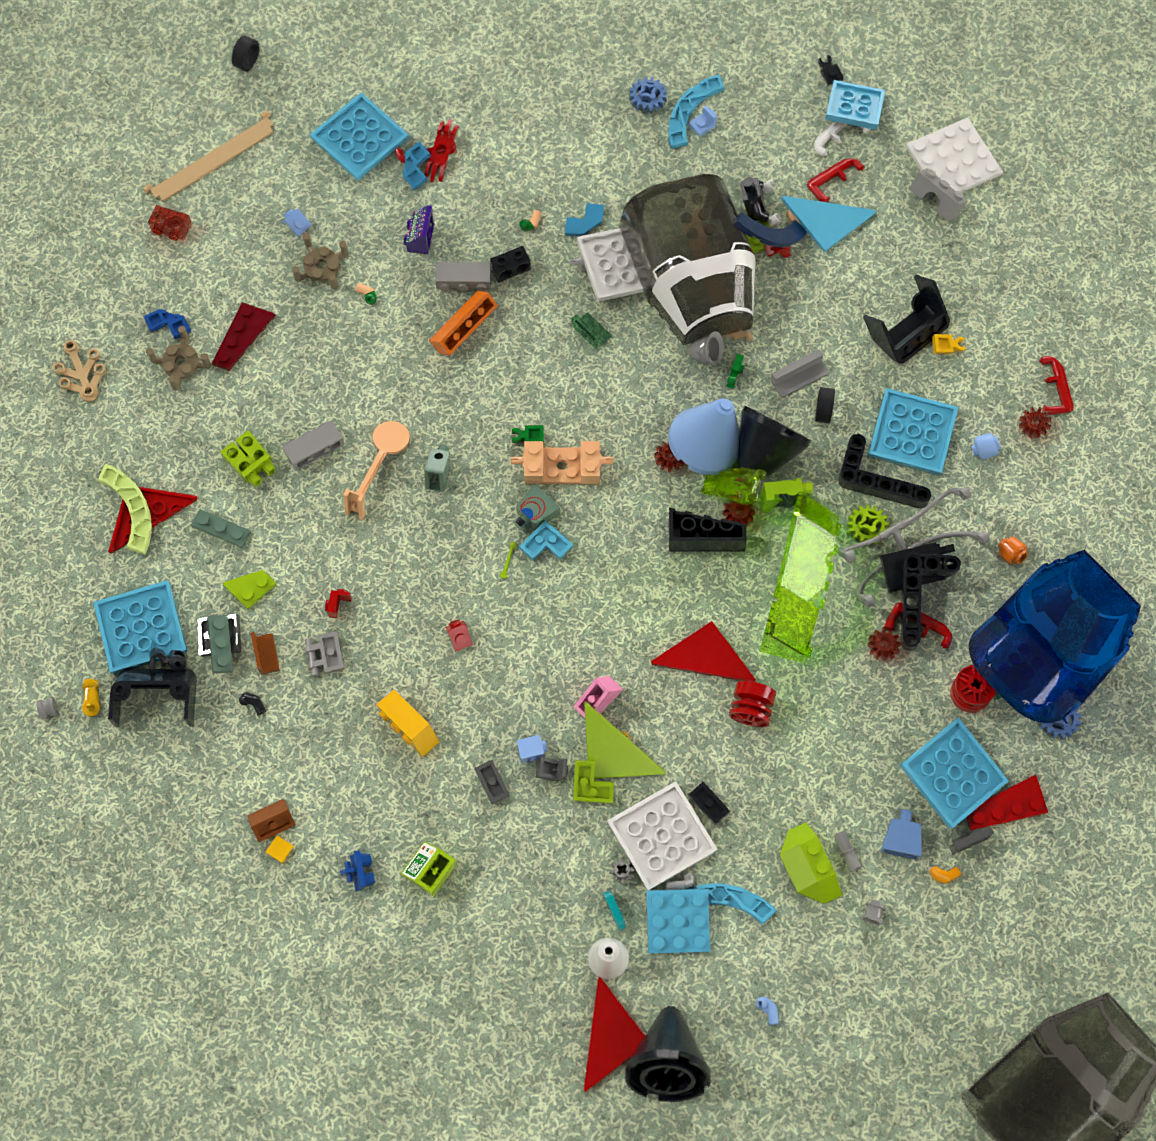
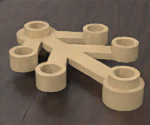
M73 340L66 341L63 349L71 357L76 371L64 367L61 362L55 363L53 370L57 375L63 374L80 380L82 386L71 383L67 377L61 378L59 385L63 390L80 393V397L84 401H93L99 394L97 385L101 377L106 373V368L103 364L99 363L94 366L95 362L100 358V353L95 348L88 351L89 358L83 368L78 356L79 346L77 342ZM94 366L95 374L89 383L88 376Z

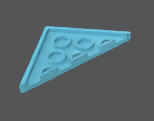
M783 196L781 199L823 252H826L876 214V211L872 209Z

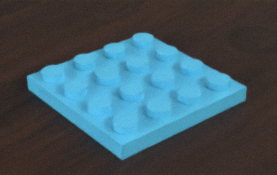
M360 93L310 134V139L353 178L359 181L409 139V134L363 93Z
M886 388L868 457L941 476L958 407Z
M169 580L93 602L109 670L112 675L125 669H133L150 664L149 653L153 648L163 650L165 656H168L171 650L188 652ZM156 657L154 662L160 661V658Z
M959 717L899 765L949 829L954 828L1009 781Z

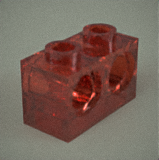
M156 205L148 220V225L151 231L158 236L163 234L174 241L178 239L184 241L192 221L188 214Z

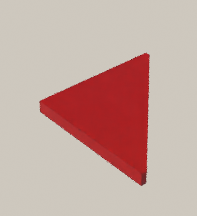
M138 487L147 501L152 528L198 499L195 495ZM123 499L109 546V553H114L129 542L132 520Z
M712 621L651 661V664L654 666L686 670L733 680L756 681Z
M601 977L597 981L583 1089L585 1093L629 1059L645 1036Z

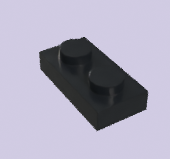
M704 781L688 794L689 798L714 825L730 813V810Z

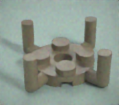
M308 233L303 234V241L309 253L303 258V272L300 273L297 266L292 267L295 281L300 282L308 277L315 281H328L333 289H337L336 275L340 266L339 260L349 254L347 243L341 241L339 243L341 251L335 254L326 246L315 249L311 243L310 235ZM319 262H325L326 266L324 268H318L317 264Z
M184 326L178 328L182 338L181 344L168 346L162 357L156 356L152 348L146 350L151 363L162 364L165 373L169 375L168 381L175 391L179 389L181 379L188 378L198 368L211 367V362L206 353L201 354V360H199L195 349L188 345L189 335ZM184 358L185 363L183 365H176V360Z

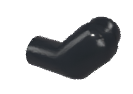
M245 692L239 697V703L243 706L253 705L257 715L266 712L259 696Z

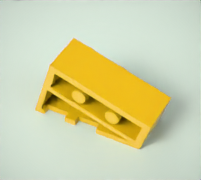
M395 689L376 704L380 710L379 716L385 722L389 721L391 723L390 727L397 734L400 733L406 744L411 745L421 757L426 755L440 742L430 724Z

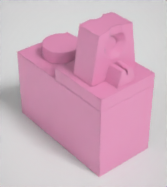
M610 676L596 678L573 707L585 718L584 702H588L596 711L602 714L623 689Z

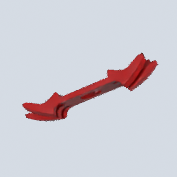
M449 119L445 127V122L441 121L437 129L431 157L427 162L424 174L427 178L432 165L430 182H434L439 167V181H443L452 144L460 127L455 125L451 131V136H449L453 119ZM439 146L446 147V152L442 155L436 152Z

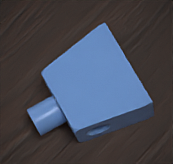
M901 810L900 819H892L890 821L880 852L919 860L922 854L921 824L912 822V811Z

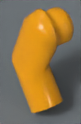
M933 866L929 871L935 881L947 884L961 876V872L956 866L949 871Z

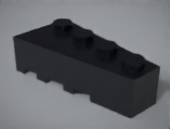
M669 507V552H745L747 542L745 523L726 519L717 520L708 515L703 517L692 514L693 512L676 511L675 508Z

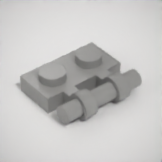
M337 631L318 635L319 643L313 644L312 638L305 640L306 647L304 649L305 654H308V669L311 671L312 677L320 676L319 668L324 667L325 674L345 670ZM321 651V660L316 659L315 653Z

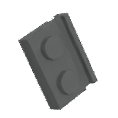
M991 827L978 828L970 832L971 835L967 837L960 836L952 841L953 844L949 847L952 855L989 839L994 834Z

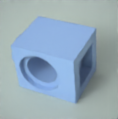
M540 735L517 740L522 763L535 761L539 757H545L544 752H547L545 740L541 741Z

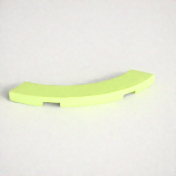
M105 464L98 482L117 492L125 501L131 515V534L127 549L146 555L152 531L151 515L147 501L138 486L126 474L115 467Z

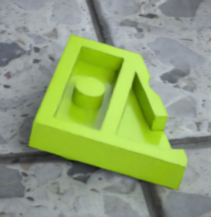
M264 570L223 583V586L248 610L276 585V582Z

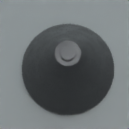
M744 405L741 411L738 479L743 478L747 482L740 485L748 489L751 486L756 487L808 448L812 440Z
M667 1006L660 1011L626 1065V1084L635 1093L645 1098L647 1093L658 1095V1101H687L704 1094V1088L706 1086L710 1087V1068L681 1011L674 1006Z

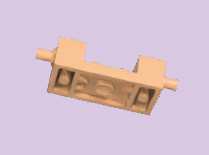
M524 441L522 457L511 456V465L522 464L525 484H600L602 464L613 465V456L602 457L600 441H581V447H544L543 441ZM565 462L568 466L566 469L560 470L557 468V464Z

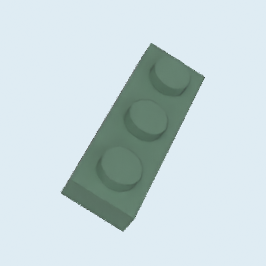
M201 509L191 524L195 529L240 548L244 547L251 534L249 529Z
M208 616L207 626L212 674L232 673L233 663L228 616Z

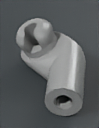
M692 873L685 874L684 881L667 882L666 888L667 890L691 888L696 883L694 880L695 876Z

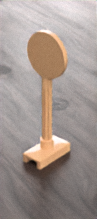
M384 422L374 430L372 436L373 443L379 452L358 491L354 492L346 489L343 494L345 514L349 515L351 511L359 513V519L363 521L366 514L365 494L386 455L397 454L408 446L410 441L409 431L399 422Z

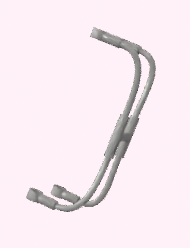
M964 487L962 489L954 488L945 491L913 517L906 518L872 539L840 548L837 553L847 563H851L856 560L853 549L867 546L886 539L893 535L899 551L922 546L947 537L969 536L978 540L981 545L989 542L990 538L985 531L981 533L958 531L939 534L920 542H915L908 547L905 546L900 530L911 525L912 522L950 494L960 496L962 500L970 498L972 496L971 491L968 487ZM881 564L874 568L860 582L856 589L857 599L863 602L867 608L874 605L875 600L871 594H861V590L867 581L882 569Z

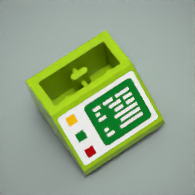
M424 841L401 875L434 898L457 866V862L440 848Z

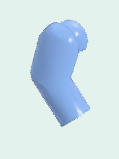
M767 997L758 998L756 1006L768 1014V1024L778 1025L777 1005Z

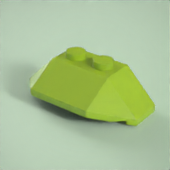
M807 823L788 830L779 856L797 893L822 904L841 897L842 892L836 873L818 836Z

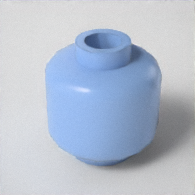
M991 433L975 437L974 445H971L974 456L978 455L981 460L997 456L998 450L1001 449L997 436H993Z

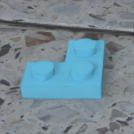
M546 520L519 546V549L532 561L546 548L561 560L573 548V544Z

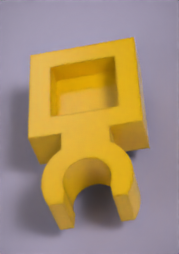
M935 334L932 336L934 354H952L954 350L962 352L966 348L960 347L958 342H963L965 338L958 337L953 340L952 335Z

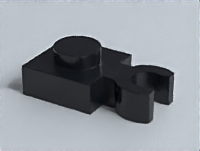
M827 55L826 58L828 62H823L819 58L818 64L822 67L820 72L827 86L833 84L834 80L842 81L844 79L838 65L831 64L832 58L830 55Z

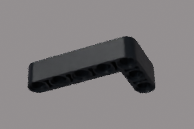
M853 434L850 437L838 483L842 488L916 508H925L928 505L931 491L927 487L860 470L866 439L861 434ZM853 443L859 444L860 447L853 446ZM848 460H854L856 463L851 464ZM844 476H849L852 480H845ZM862 481H867L870 485H864ZM880 486H886L889 490H883ZM899 491H905L907 495H902ZM917 496H923L925 500H920Z
M909 554L904 559L902 564L901 645L905 650L912 651L916 649L921 640L922 575L949 577L956 575L961 567V561L957 556ZM914 561L917 567L910 568L907 562ZM927 562H934L936 564V568H928ZM946 563H954L956 569L950 570L947 568ZM907 580H914L917 586H908ZM912 598L916 601V605L909 606L906 600ZM906 618H914L916 624L909 625L906 622ZM906 637H913L916 643L913 645L908 644Z

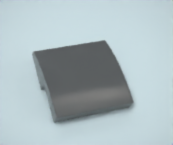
M238 614L227 615L231 654L240 653V616ZM207 617L198 619L199 656H211Z

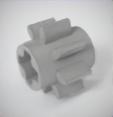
M620 858L619 863L612 862L614 870H610L609 874L615 875L613 882L621 880L622 885H624L625 879L632 880L629 873H633L635 869L629 868L630 860L625 863ZM618 868H620V869L626 868V871H625L626 874L621 873V874L619 875V874H618Z

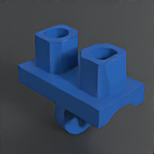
M360 850L354 851V854L350 855V861L345 862V869L340 871V876L347 877V883H351L354 880L355 892L361 891L364 887L375 883L373 872L364 873L363 867L372 865L371 854H361Z

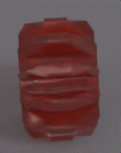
M1031 407L1030 412L1025 410L1023 412L1024 416L1019 418L1021 421L1019 428H1024L1023 434L1030 432L1029 438H1032L1033 434H1035L1038 439L1040 438V433L1046 435V430L1051 428L1049 424L1051 417H1046L1048 415L1047 411L1041 413V407L1037 411H1035L1034 407Z
M663 441L662 446L656 447L657 452L654 453V458L657 459L656 465H661L662 470L668 467V472L670 473L672 467L677 471L679 466L684 465L681 459L679 461L676 459L669 444Z
M731 498L729 503L724 505L723 516H725L726 520L745 523L747 528L748 522L752 523L754 520L755 510L752 509L753 504H747V498L743 501L741 499L735 501Z
M882 628L881 632L876 629L874 635L869 636L871 642H868L867 647L872 648L869 652L870 654L877 653L876 660L880 656H882L883 661H886L888 657L892 660L895 657L894 654L899 653L898 647L901 646V642L896 641L899 636H893L892 629L888 633L885 628ZM883 641V644L886 642L888 644L887 647L885 645L883 647L881 642Z

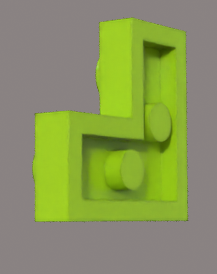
M575 760L573 801L613 803L614 782L594 781L595 761Z

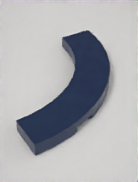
M743 212L737 216L733 224L751 238L754 236L760 239V242L763 244L781 248L790 247L798 243L807 233L803 226L795 219L788 227L775 229L754 221Z

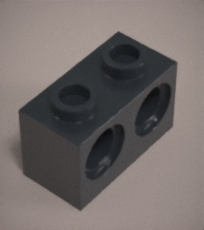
M524 246L490 258L491 270L498 283L531 270L530 258Z

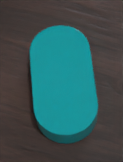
M608 890L602 893L618 930L626 928L624 918L612 892Z

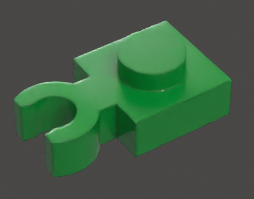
M737 353L726 387L734 389L739 373L743 374L746 363H743L744 355Z
M525 425V430L523 431L519 428L512 429V434L519 435L517 438H512V443L543 441L544 445L543 425Z

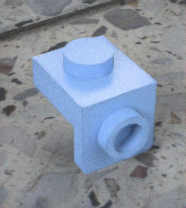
M298 208L294 211L292 209L287 211L283 215L285 219L281 221L283 224L286 223L297 237L312 225Z

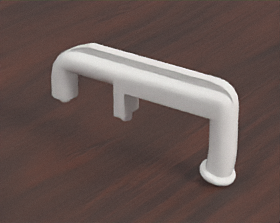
M833 122L817 137L814 145L815 151L822 157L827 156V150L822 146L830 139L837 144L841 143L840 137L836 134L847 124ZM861 127L862 132L864 133L870 130L868 128Z

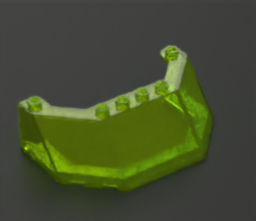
M800 491L794 507L790 531L773 598H777V601H772L759 652L805 663L806 658H810L813 647L810 646L819 609H824L826 598H822L823 592H827L830 580H827L828 573L832 574L834 562H831V558L836 556L838 545L835 544V541L840 533L842 524L839 523L840 516Z

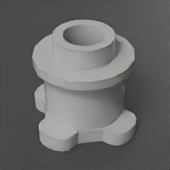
M877 900L866 902L867 908L861 919L876 925L882 924L881 916L883 911L886 910L883 907V903Z

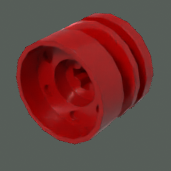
M969 665L963 668L953 681L950 688L951 699L954 705L964 712L977 713L982 711L996 694L997 680L994 674L986 667Z
M753 681L737 682L734 691L736 701L731 703L732 709L729 711V717L736 722L748 726H769V717L772 714L769 708L774 706L776 691L767 685Z

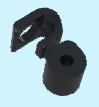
M153 648L149 653L150 673L152 674L155 673L154 659L156 657L160 658L162 666L168 664L175 672H180L186 668V655L181 650H171L168 656H165V652L159 648Z

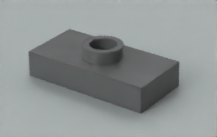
M493 760L474 768L492 805L510 796Z

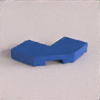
M158 309L143 316L151 333L165 326L169 327L175 340L181 337L178 331L180 326H184L188 334L191 333L183 315H175L166 310Z

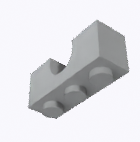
M928 168L920 171L909 187V190L920 199L928 197L932 192L935 193L939 198V205L935 211L947 221L955 219L968 201L962 193L955 191L947 181L940 179L933 170Z

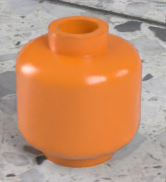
M1016 537L1004 538L999 543V556L1011 565L1021 564L1028 555L1027 546Z

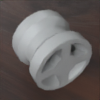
M49 697L46 701L38 700L36 702L41 719H46L50 715L53 717L58 715L54 697Z

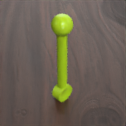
M515 542L509 544L510 550L503 571L500 572L502 579L507 577L513 550L517 547Z

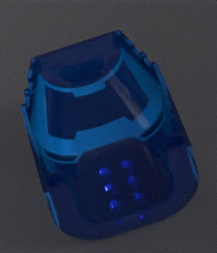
M1084 549L1070 554L1063 559H1056L1052 563L1042 564L1027 577L972 634L969 641L970 658L978 673L1018 713L1040 723L1058 722L1081 706L1129 651V639L1133 637L1134 632L1132 628L1137 623L1141 605Z

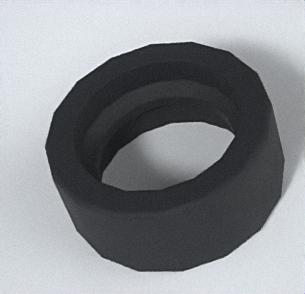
M241 36L232 51L231 60L233 66L247 72L250 71L259 56V42L248 36Z
M820 387L815 422L830 423L835 389Z

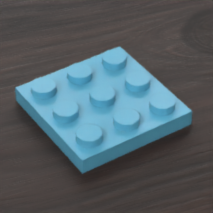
M834 80L825 120L877 130L885 90Z
M708 889L646 890L648 953L710 952Z

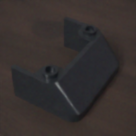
M919 275L914 276L919 292L914 295L911 301L913 312L888 331L884 321L868 315L863 316L872 340L894 362L900 364L908 361L932 341L933 335L943 333L950 324L949 315L935 280Z
M125 669L121 671L110 689L108 720L114 727H119L121 701L126 700L130 696L131 689H170V694L175 700L185 701L184 720L190 727H194L196 674L191 669H184L180 672H175L172 669H155L154 674L150 673V669Z

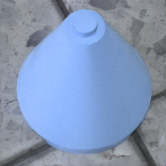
M722 398L682 411L675 417L669 428L668 442L673 455L678 461L681 459L689 465L688 469L696 473L716 475L729 470L738 460L740 431L734 405L730 400Z

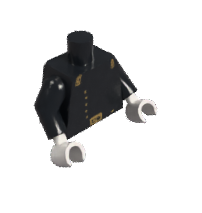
M756 177L746 178L744 181H741L742 197L748 217L754 221H768L772 227L781 223L779 214L775 213L771 217L766 212L763 191L769 193L775 188L771 186L774 184V181L769 180L763 183V181L758 180Z

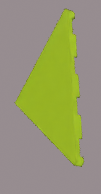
M584 702L587 760L595 761L594 779L665 774V770L654 762L652 758L637 747L588 702Z

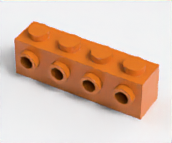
M476 291L431 337L429 342L438 353L450 356L498 307L497 303L488 292Z

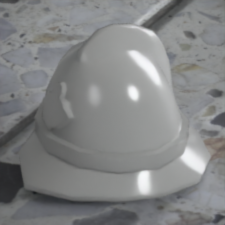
M713 331L709 335L694 341L687 353L698 362L716 366L722 358L724 350L723 339L720 333Z

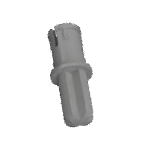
M841 831L835 834V840L841 850L840 855L844 857L850 869L849 871L852 872L861 868L862 866L854 852L855 847H852L846 832Z

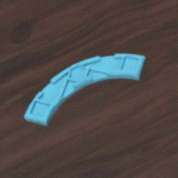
M720 74L700 81L698 85L687 90L678 100L669 123L668 136L671 149L688 145L686 127L693 110L706 98L724 91Z
M703 884L689 888L708 889L709 905H725L737 908L755 918L761 925L777 912L766 900L741 887L728 884Z

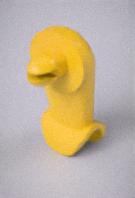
M95 679L84 680L82 686L84 690L82 710L87 716L97 715L101 708L98 693L99 684H97L99 681Z

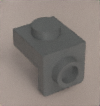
M539 757L537 759L536 778L550 781L565 779L569 770L567 759L554 760Z

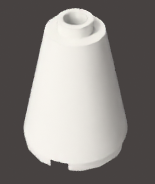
M599 939L589 950V966L592 972L601 978L614 979L622 975L628 966V951L624 944L617 939Z

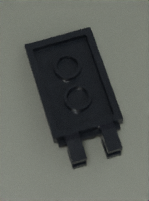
M935 542L880 555L889 593L902 590V564L906 556L909 554L943 555L955 552L954 544L940 547V544ZM914 561L907 562L910 568L917 567ZM927 562L928 568H936V564L934 562ZM955 564L946 565L950 570L956 569ZM922 575V585L945 580V577L948 576ZM907 580L908 586H917L914 580Z

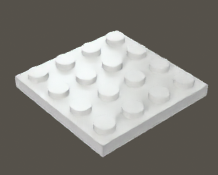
M965 118L906 144L907 150L921 171L926 168L933 170L940 179L947 181L951 188L960 193L1003 174L1002 169L969 118Z
M645 223L577 237L576 241L597 302L652 290L656 282L652 270L660 263ZM662 269L660 270V272L658 270V277L663 273Z
M676 781L607 820L609 827L647 890H652L718 851Z

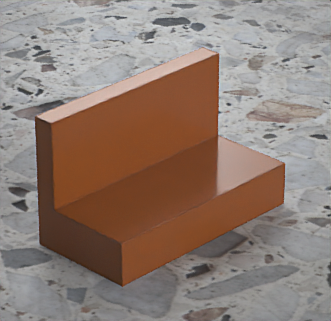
M251 632L257 669L260 674L264 675L280 671L273 633L256 636L255 632Z
M281 799L247 815L258 842L296 825L285 799Z

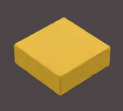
M277 835L266 850V853L283 864L294 846Z

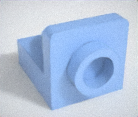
M705 106L703 107L702 114L689 122V126L701 137L716 126L717 115L712 109L710 110Z

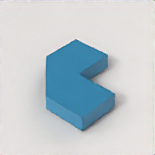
M420 141L407 150L405 154L403 178L413 190H416L428 181L418 166L431 157V155Z
M586 203L584 219L567 217L565 235L584 236L593 228L602 224L604 205Z

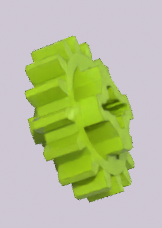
M869 504L864 509L860 505L858 511L853 509L852 515L848 517L850 522L847 523V527L851 528L848 534H854L853 540L858 538L860 543L872 539L888 528L889 522H885L888 516H882V509L877 511V506L871 509ZM859 517L860 522L856 524V519ZM880 525V530L876 532V527Z

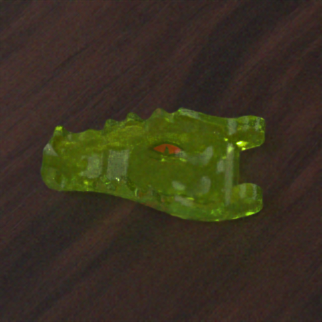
M741 467V469L733 468V471L725 470V472H720L719 475H706L701 492L704 495H714L738 504H754L759 500L757 491L761 480L765 479L767 473L764 470Z

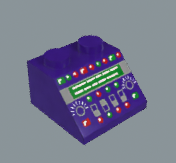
M427 205L412 212L411 219H408V235L405 234L404 245L407 247V252L429 254L435 224L432 205Z

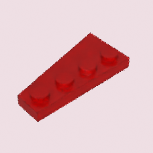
M1036 774L987 799L966 817L970 832L978 828L983 829L989 826L992 827L1047 814L1048 809Z

